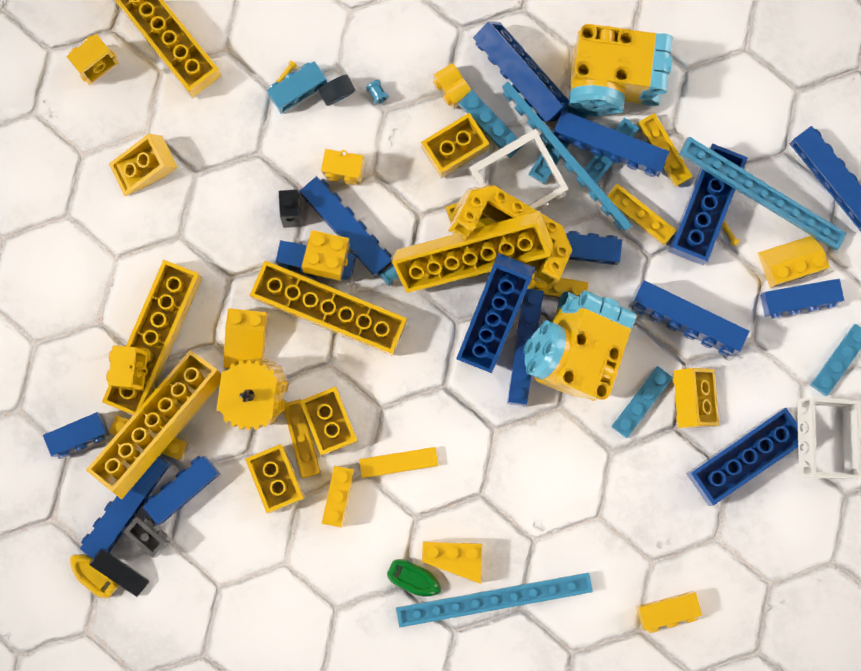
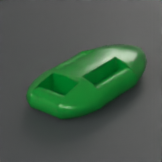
M404 559L392 561L387 577L394 585L422 597L434 596L441 592L437 579L428 570ZM402 566L399 577L394 576L398 567Z

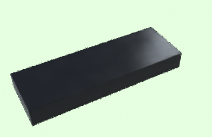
M100 548L89 563L91 567L136 597L140 595L150 582L149 579L103 548Z

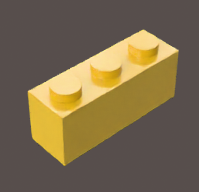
M334 466L321 524L342 528L355 470Z
M694 591L636 606L642 630L648 631V633L660 631L659 627L666 625L667 628L676 627L679 625L678 622L686 620V623L698 620L697 617L702 616L698 598Z

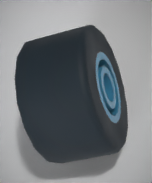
M345 74L324 84L318 91L325 105L330 106L354 93L355 88L349 76Z

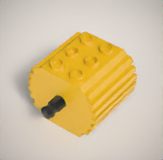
M257 358L235 362L230 365L229 370L222 371L217 411L223 414V420L226 423L231 422L233 427L239 426L238 429L241 430L245 428L246 430H257L276 422L277 417L286 408V400L283 399L284 392L288 391L289 381H286V375L283 372L284 368L281 365L276 366L277 363L274 361L269 362L268 359Z

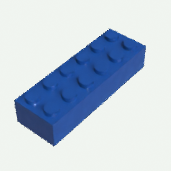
M488 21L474 35L473 39L476 41L475 45L478 49L486 52L488 60L500 68V74L513 83L514 89L525 97L524 100L530 107L535 108L536 114L542 121H557L562 110L567 112L571 108L568 105V98L501 22Z
M711 144L709 147L711 150L744 169L748 157L716 144ZM700 168L668 252L702 266L705 265L709 260L736 189Z
M500 253L497 254L456 360L489 373L493 372L532 279L535 267Z
M645 280L637 286L628 307L632 308L631 311L636 314L642 315L643 313L649 316L648 319L655 323H664L667 329L674 332L678 330L684 333L683 336L690 340L695 338L701 341L702 346L710 349L713 347L719 350L718 353L725 357L739 353L750 332Z
M786 407L781 408L686 474L707 505L714 506L798 448V423Z

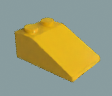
M149 133L109 163L124 196H128L165 178L178 168L163 136Z
M228 308L223 368H230L231 364L242 360L264 359L269 315L266 312Z

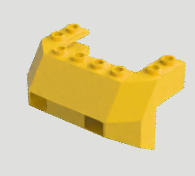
M492 184L469 188L459 200L449 218L452 224L448 231H454L463 236V240H466L470 232H473L475 228L534 213L537 210ZM542 214L553 242L551 256L526 262L525 264L535 267L537 272L533 280L547 285L546 288L550 290L560 280L572 248L563 226Z

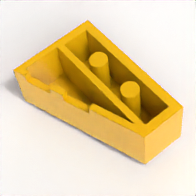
M423 541L422 562L481 584V543Z

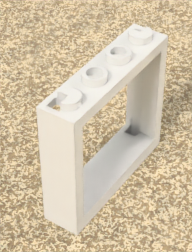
M536 129L468 167L477 186H485L478 172L479 170L527 142L534 140L559 188L528 206L533 209L537 207L542 209L549 205V200L553 198L558 200L565 196V191L569 189Z
M814 397L797 399L799 478L861 479V401ZM815 406L842 407L844 473L817 472ZM854 469H857V475H854Z

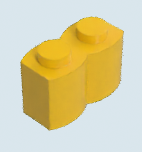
M453 63L434 74L433 84L435 88L444 93L443 99L445 103L455 109L459 106L458 103L471 91L469 85Z

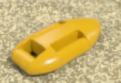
M83 554L72 555L70 557V566L76 579L94 595L105 599L110 598L118 588V584L89 565L93 559L92 557ZM109 581L111 584H110V585L108 586V588L104 591L102 588H103V587L107 584V582Z

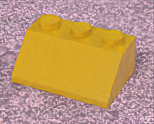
M812 236L758 252L770 288L808 277L830 268L824 249Z
M687 368L673 370L678 428L719 426L715 369Z

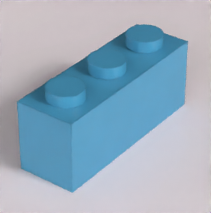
M315 61L312 63L308 62L296 73H289L283 81L270 85L267 93L279 113L282 114L318 92V89L327 83V79Z

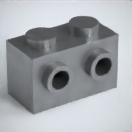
M146 516L144 518L136 517L124 533L152 558L158 557L169 545L170 541L167 539L169 536L161 529L157 531L153 527L154 523Z

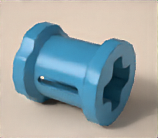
M375 80L366 86V90L371 93L375 105L383 103L389 98L388 93L384 92L380 80Z
M393 263L386 271L379 273L389 287L399 277Z

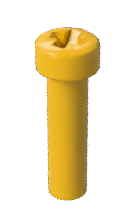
M290 60L288 67L276 82L283 81L293 69L297 68V64Z
M723 221L721 227L731 241V246L734 247L740 243V240L736 239L727 223Z

